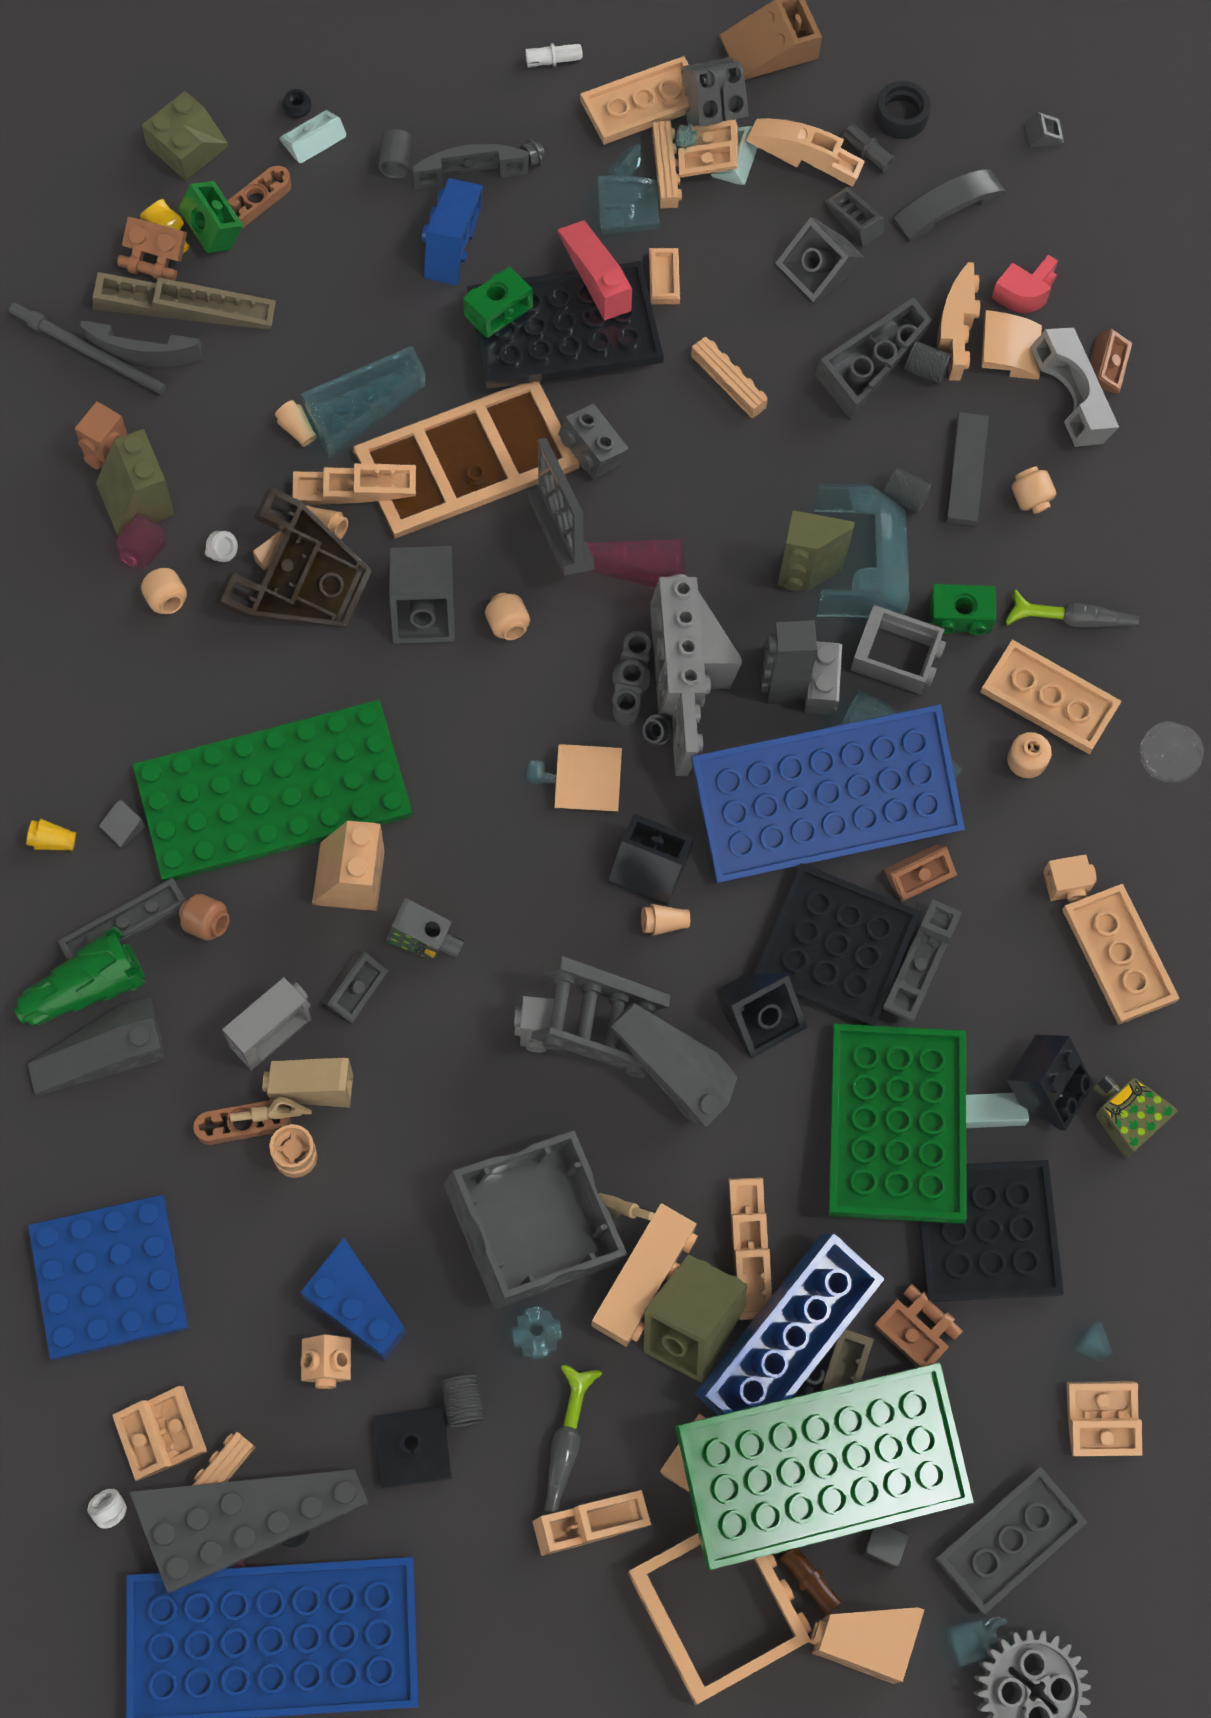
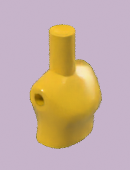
M164 199L156 201L139 216L141 220L178 230L184 225L182 218L168 207ZM186 241L183 253L190 248Z

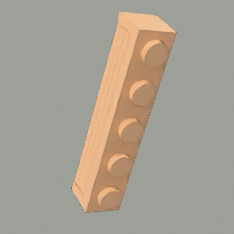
M671 121L653 122L652 137L660 209L678 208L679 200H682V190L678 189L680 175L676 174L679 164L678 158L674 156V154H677V145L673 143L675 128H671Z
M704 337L692 346L691 357L752 419L766 409L768 400L766 394L763 391H759L755 387L754 382L750 378H746L737 365L734 366L730 362L727 354L721 353L714 341Z
M238 1432L234 1435L231 1433L223 1442L224 1448L220 1452L216 1451L209 1459L210 1465L205 1470L202 1468L194 1477L196 1482L193 1485L228 1482L253 1452L255 1446Z

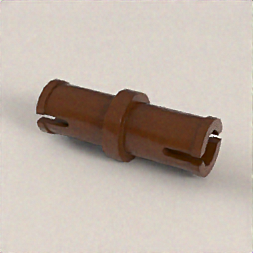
M799 1547L790 1549L779 1559L800 1583L799 1589L802 1592L806 1591L825 1616L843 1602L823 1579L824 1573L821 1569L816 1570L800 1551Z

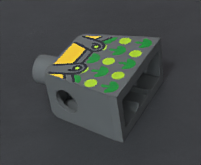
M404 898L385 941L432 961L435 960L439 951L457 959L464 944V940L447 933L452 923L450 920L407 898Z

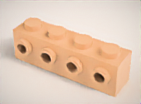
M661 1203L595 1314L591 1326L625 1347L628 1346L631 1339L638 1342L644 1332V1322L642 1320L645 1317V1309L658 1294L664 1282L668 1281L680 1266L677 1260L682 1251L687 1254L691 1251L698 1238L694 1234L697 1223Z

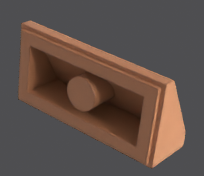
M1113 329L1097 335L1090 364L1102 390L1117 394L1121 390L1132 342Z
M935 844L883 870L900 902L957 876L947 846Z

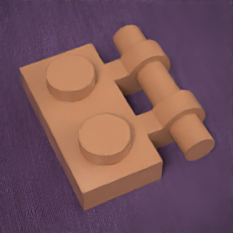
M128 216L122 246L132 248V255L130 257L119 255L117 266L126 268L129 273L136 275L139 272L151 275L154 280H157L159 277L175 281L177 270L168 268L169 260L181 262L187 232ZM144 253L157 255V262L153 264L143 261Z
M911 1284L903 1294L913 1304L907 1308L897 1299L876 1322L874 1327L913 1364L921 1367L934 1364L949 1348L939 1338L943 1332L955 1341L963 1330L953 1322L955 1318L948 1312L944 1314L935 1304L928 1300V1295L925 1291L921 1293ZM920 1311L936 1324L932 1330L916 1317Z

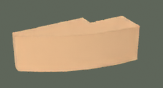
M642 1490L579 1505L572 1509L541 1516L532 1521L541 1556L586 1545L651 1525Z

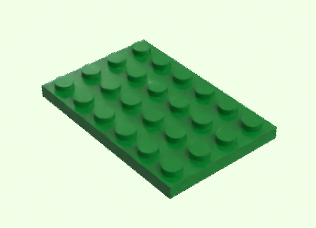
M834 1024L829 1216L965 1224L967 1220L965 1030Z

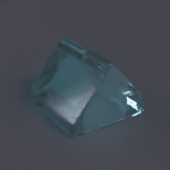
M1100 1321L1095 1322L1086 1330L1074 1349L1097 1361L1106 1359L1112 1353Z

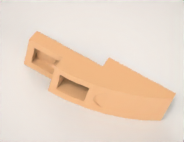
M756 119L746 140L795 167H798L802 160L852 187L865 162L841 148L844 139L819 128L789 120Z
M972 262L966 264L954 281L947 296L938 329L936 349L942 350L945 353L948 352V354L951 353L948 365L949 380L961 381L964 369H969L970 352L965 351V343H968L969 330H971L974 318H979L980 300H975V293H978L979 275H974V263Z

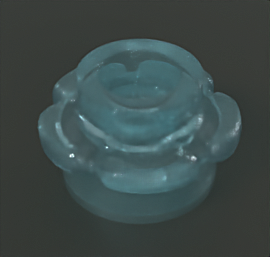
M689 123L688 126H679L676 137L677 149L684 148V151H686L687 147L696 146L698 131L693 130L692 123Z

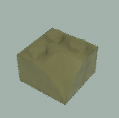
M186 91L182 92L142 124L147 147L185 181L229 147L228 142L206 109Z

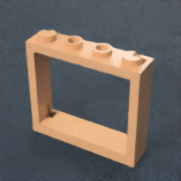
M699 1533L628 1572L695 1705L810 1642L808 1633L812 1632L805 1615L802 1612L797 1614L790 1602L794 1599V1595L785 1579L779 1581L773 1570L777 1566L774 1556L771 1554L755 1558L754 1561L794 1637L704 1687L647 1576L652 1571L700 1546Z

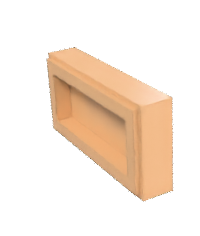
M649 248V284L652 305L680 304L678 248Z

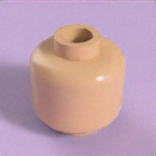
M1035 466L1015 475L1016 481H1014L1011 488L1021 510L1028 511L1032 509L1033 513L1037 514L1051 507L1049 501L1053 500L1057 493L1046 470H1039Z
M158 568L146 575L141 584L142 595L151 609L159 614L175 613L183 606L187 597V590L174 570L169 568Z
M496 594L485 609L486 619L493 634L498 638L506 640L520 638L524 635L530 623L529 613L522 599L516 594Z
M1026 732L1019 735L1013 741L1007 755L1011 771L1022 778H1034L1041 775L1051 759V746L1048 740L1040 734Z

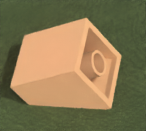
M346 821L320 843L312 905L377 911L385 853L380 824Z
M915 1607L830 1614L823 1618L822 1621L815 1622L810 1635L811 1641L809 1642L814 1645L812 1654L892 1684L903 1682L924 1609Z

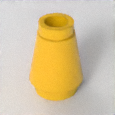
M40 819V821L31 820L26 845L33 846L34 850L73 851L77 832H72L43 819Z

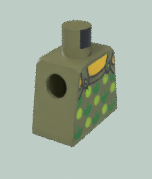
M1106 1075L1094 1087L1097 1093L1106 1101L1096 1113V1117L1126 1159L1178 1112L1173 1105L1136 1078H1133L1121 1089L1109 1075Z

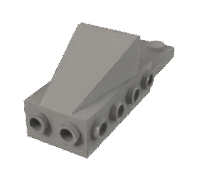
M676 574L670 577H659L650 602V617L658 714L671 718L675 776H688L692 769L691 756L698 755V753L703 751V736L697 733V723H700V707H704L705 695L710 694V689H730L742 664V660L698 591L697 577Z

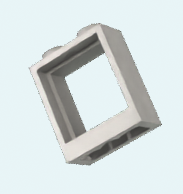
M873 605L850 671L921 695L924 685L931 686L937 669L931 666L934 658L940 660L947 642L942 641L941 638L945 629ZM879 629L930 646L920 676L868 658Z
M283 977L222 1029L231 1050L251 1071L312 1020L309 1013L311 1005L306 999L308 995L297 982L291 985Z

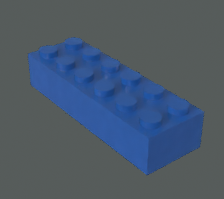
M834 1233L821 1234L695 1392V1395L717 1415L792 1398L884 1278Z

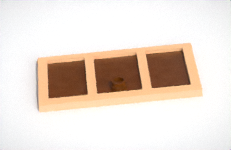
M540 381L511 386L353 446V453L360 464L416 465V496L377 501L395 539L537 485V439L547 438L564 474L579 468L578 459L562 443L558 435L561 425L540 385Z

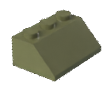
M793 510L777 586H782L787 590L795 592L801 590L809 591L841 572L844 568L855 522Z

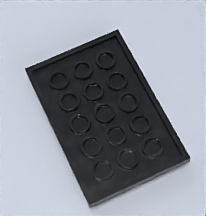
M636 261L619 264L632 287V308L630 312L607 320L602 318L577 270L522 278L533 288V308L489 338H486L474 326L486 389L663 363L664 354L642 262ZM482 284L467 286V293Z

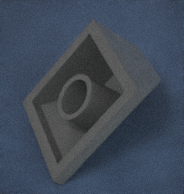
M810 217L775 264L813 303H816L847 281L865 257L844 236L817 219Z

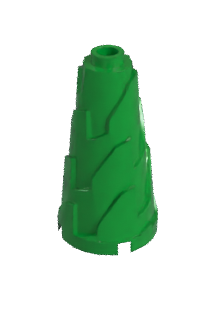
M113 926L104 931L101 936L76 951L75 956L51 970L50 975L24 990L23 995L17 998L18 1005L13 1007L22 1024L28 1022L30 1025H41L72 1010L76 1012L98 1001L109 1000L129 990L134 991L147 983L143 979L145 974L129 943L121 945L118 940L124 937L120 930Z

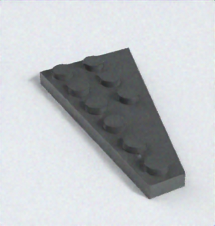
M355 1469L129 1492L168 1594L369 1504Z

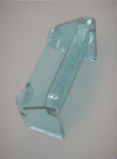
M819 483L813 506L814 512L874 515L876 567L859 569L853 576L852 590L821 589L816 617H869L873 605L903 615L910 601L905 510L891 498L868 484Z

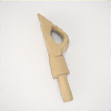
M280 1096L273 1101L271 1106L252 1107L251 1111L230 1113V1120L234 1122L252 1119L253 1122H259L268 1119L301 1116V1114H312V1110L287 1097ZM280 1104H286V1105H289V1106H291V1107H290V1108L279 1107V1105H280Z
M603 1193L598 1194L612 1218L622 1214L632 1219L640 1217L651 1221L654 1217L653 1212L640 1209L638 1204L624 1201L615 1196Z

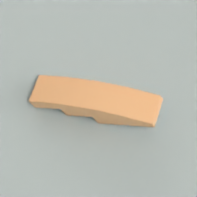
M354 463V468L324 467L323 472L293 471V497L300 500L304 505L364 503L416 496V465Z
M763 1178L728 1179L734 1274L742 1282L748 1284L746 1307L739 1320L754 1319L772 1297L770 1249L768 1248Z

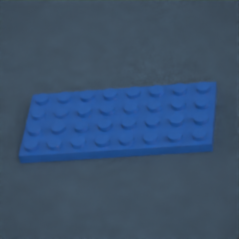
M941 704L691 756L711 862L717 883L794 867L801 863L808 864L965 830Z
M413 1557L224 1569L171 1594L167 1593L160 1573L127 1575L126 1718H264L419 1707Z

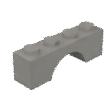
M1074 327L1045 329L1032 344L1031 349L1041 372L1059 379L1072 395L1074 410L1064 423L1074 446L1104 444L1119 428V425Z

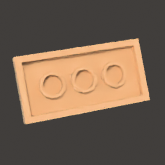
M684 56L580 93V101L604 145L651 128L653 122L670 121L686 115V111L689 110V97L685 95L681 71L683 66L689 64Z
M1013 639L980 693L1089 755L1121 703V700Z
M1123 884L1064 906L1062 909L1118 1025L1176 1003L1180 999Z

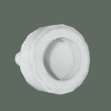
M214 531L207 539L205 555L218 562L230 561L234 558L238 549L235 536L228 531Z
M106 1489L91 1499L87 1511L98 1527L107 1529L117 1525L124 1518L127 1506L116 1489Z

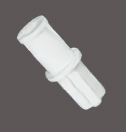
M550 43V46L525 49L527 68L542 65H553V67H556V63L581 60L583 57L581 44L554 47V43Z

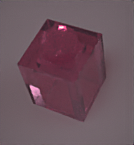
M137 514L118 537L116 544L120 552L119 556L125 563L132 567L137 565L146 570L167 544L163 528Z

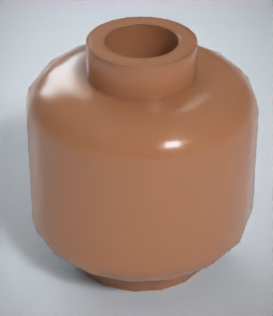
M204 894L193 895L183 902L179 909L180 925L183 931L205 941L220 937L229 925V915L225 904Z

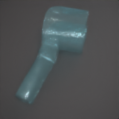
M530 761L527 768V778L531 783L550 782L556 784V776L545 773L544 762Z

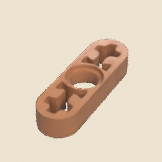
M272 166L227 200L236 215L239 213L238 218L244 225L243 228L290 191V173L282 166ZM255 193L264 196L263 200L258 203H252L248 198Z
M274 1100L204 1112L195 1119L193 1128L197 1138L202 1143L213 1145L274 1134L279 1128L290 1125L292 1117L281 1118L280 1123L274 1124L272 1119L262 1121L264 1127H259V1122H253L252 1120L250 1128L244 1131L237 1130L234 1127V1122L230 1120V1113L251 1111L252 1107L271 1106ZM286 1104L279 1105V1107L289 1108ZM227 1117V1125L231 1132L225 1134L224 1127L213 1129V1135L207 1136L206 1132L201 1131V1129L206 1127L207 1121H212L215 1126L224 1125L222 1118Z

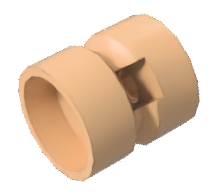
M294 1124L285 1125L276 1130L271 1137L269 1147L270 1154L279 1172L292 1178L303 1177L310 1173L316 1165L317 1150L308 1130Z

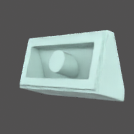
M325 110L282 135L280 141L297 162L303 163L344 139L346 132L341 119Z
M752 126L738 127V169L711 173L713 178L739 185L746 183L758 148L746 141Z
M1014 1093L966 1095V1128L1026 1126L1029 1122L1028 1110L1019 1104Z

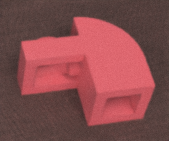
M1048 255L1033 274L1012 262L996 282L991 299L1017 313H1031L1041 309L1047 303L1051 286L1057 277L1054 271L1058 260Z

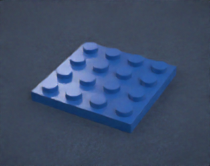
M164 1195L28 1225L49 1356L52 1361L189 1329Z

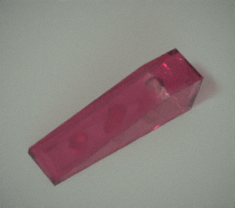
M683 539L586 543L594 559V570H590L591 572L653 588L656 587L659 577H670L676 574L685 575Z

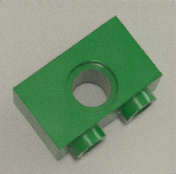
M215 181L190 184L178 207L180 213L207 253L231 250L244 226Z
M509 266L502 272L495 273L487 282L478 288L470 290L463 297L464 316L486 338H489L533 308V288Z
M933 584L929 595V624L945 629L943 634L969 632L971 635H984L991 633L996 621L995 586ZM956 609H965L969 614H961Z

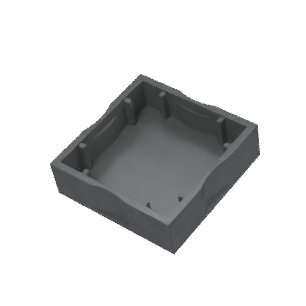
M575 1131L532 1144L515 1154L496 1156L454 1170L443 1183L494 1310L612 1268L627 1255L609 1210L597 1193L593 1173Z

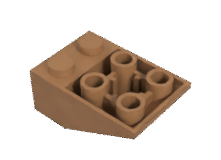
M773 0L719 35L728 57L733 58V62L738 61L742 65L745 80L819 59L822 41L821 33L805 0Z

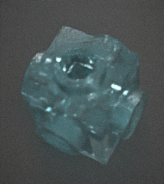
M543 1307L523 1310V1315L517 1316V1326L511 1327L514 1347H521L523 1357L530 1356L533 1360L551 1356V1352L557 1351L556 1340L562 1339L559 1318L552 1319L551 1310L543 1311ZM542 1326L544 1331L540 1336H534L530 1332L531 1327Z

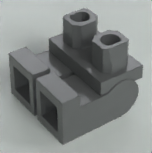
M727 57L683 66L681 71L682 85L685 87V95L689 97V110L686 111L687 123L704 126L723 122V120L728 121L749 117L745 76L740 62H733V58Z

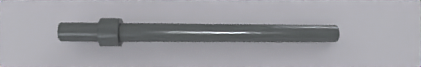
M15 302L11 304L9 313L27 322V326L37 332L43 331L159 395L165 392L166 384L48 321L47 316L40 312H32Z

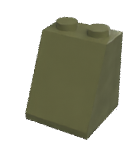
M141 429L114 439L96 484L117 536L175 516L165 478L145 430Z
M688 1255L645 1309L644 1353L703 1383L746 1307L748 1284L742 1282L736 1276L728 1275L712 1267L706 1261H700Z

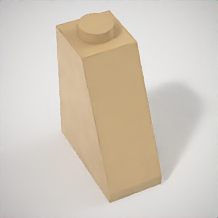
M349 1058L271 1061L270 1072H264L262 1088L263 1091L267 1092L269 1100L284 1096L298 1104L350 1108L353 1072Z

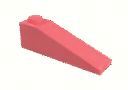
M585 220L557 229L562 243L602 318L607 320L630 312L632 308V287L619 264Z

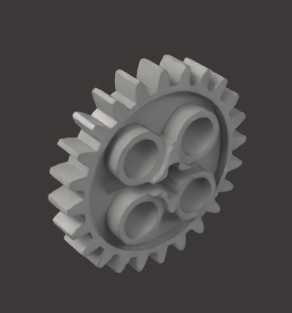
M1023 1629L1021 1639L1017 1632L1011 1631L1009 1632L1010 1643L1001 1638L996 1639L999 1651L990 1648L986 1649L988 1656L991 1658L990 1662L979 1661L978 1663L985 1670V1674L974 1676L975 1680L983 1683V1688L974 1691V1695L984 1698V1702L976 1708L978 1711L988 1712L989 1715L986 1718H1029L1030 1711L1035 1707L1040 1710L1041 1718H1087L1079 1709L1080 1705H1090L1091 1701L1082 1697V1692L1091 1689V1685L1081 1683L1080 1680L1088 1671L1076 1669L1075 1666L1079 1663L1081 1657L1079 1655L1068 1656L1072 1647L1070 1644L1064 1643L1058 1647L1059 1636L1051 1635L1046 1641V1631L1037 1630L1035 1637H1033L1030 1629ZM1029 1654H1033L1036 1660V1667L1031 1673H1027L1024 1668V1660ZM1009 1667H1013L1023 1681L1035 1684L1034 1691L1055 1706L1056 1712L1053 1714L1041 1699L1030 1696L1031 1690L1009 1673ZM1056 1679H1059L1062 1682L1063 1690L1059 1697L1054 1698L1051 1693V1685ZM1007 1682H1011L1014 1688V1695L1009 1701L1005 1702L1001 1694L1002 1688Z

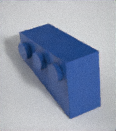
M449 178L445 188H440L437 196V207L432 206L429 224H425L422 231V242H426L425 279L456 286L459 285L461 262L465 263L467 258V252H464L468 240L473 238L481 212L483 185Z
M343 1238L304 1287L301 1294L305 1301L386 1361L405 1336V1328L345 1238Z

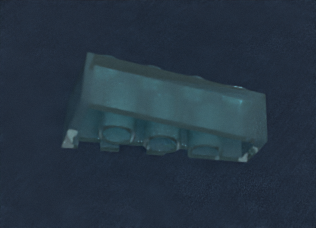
M410 346L303 392V408L328 458L330 459L425 386V370L413 347Z

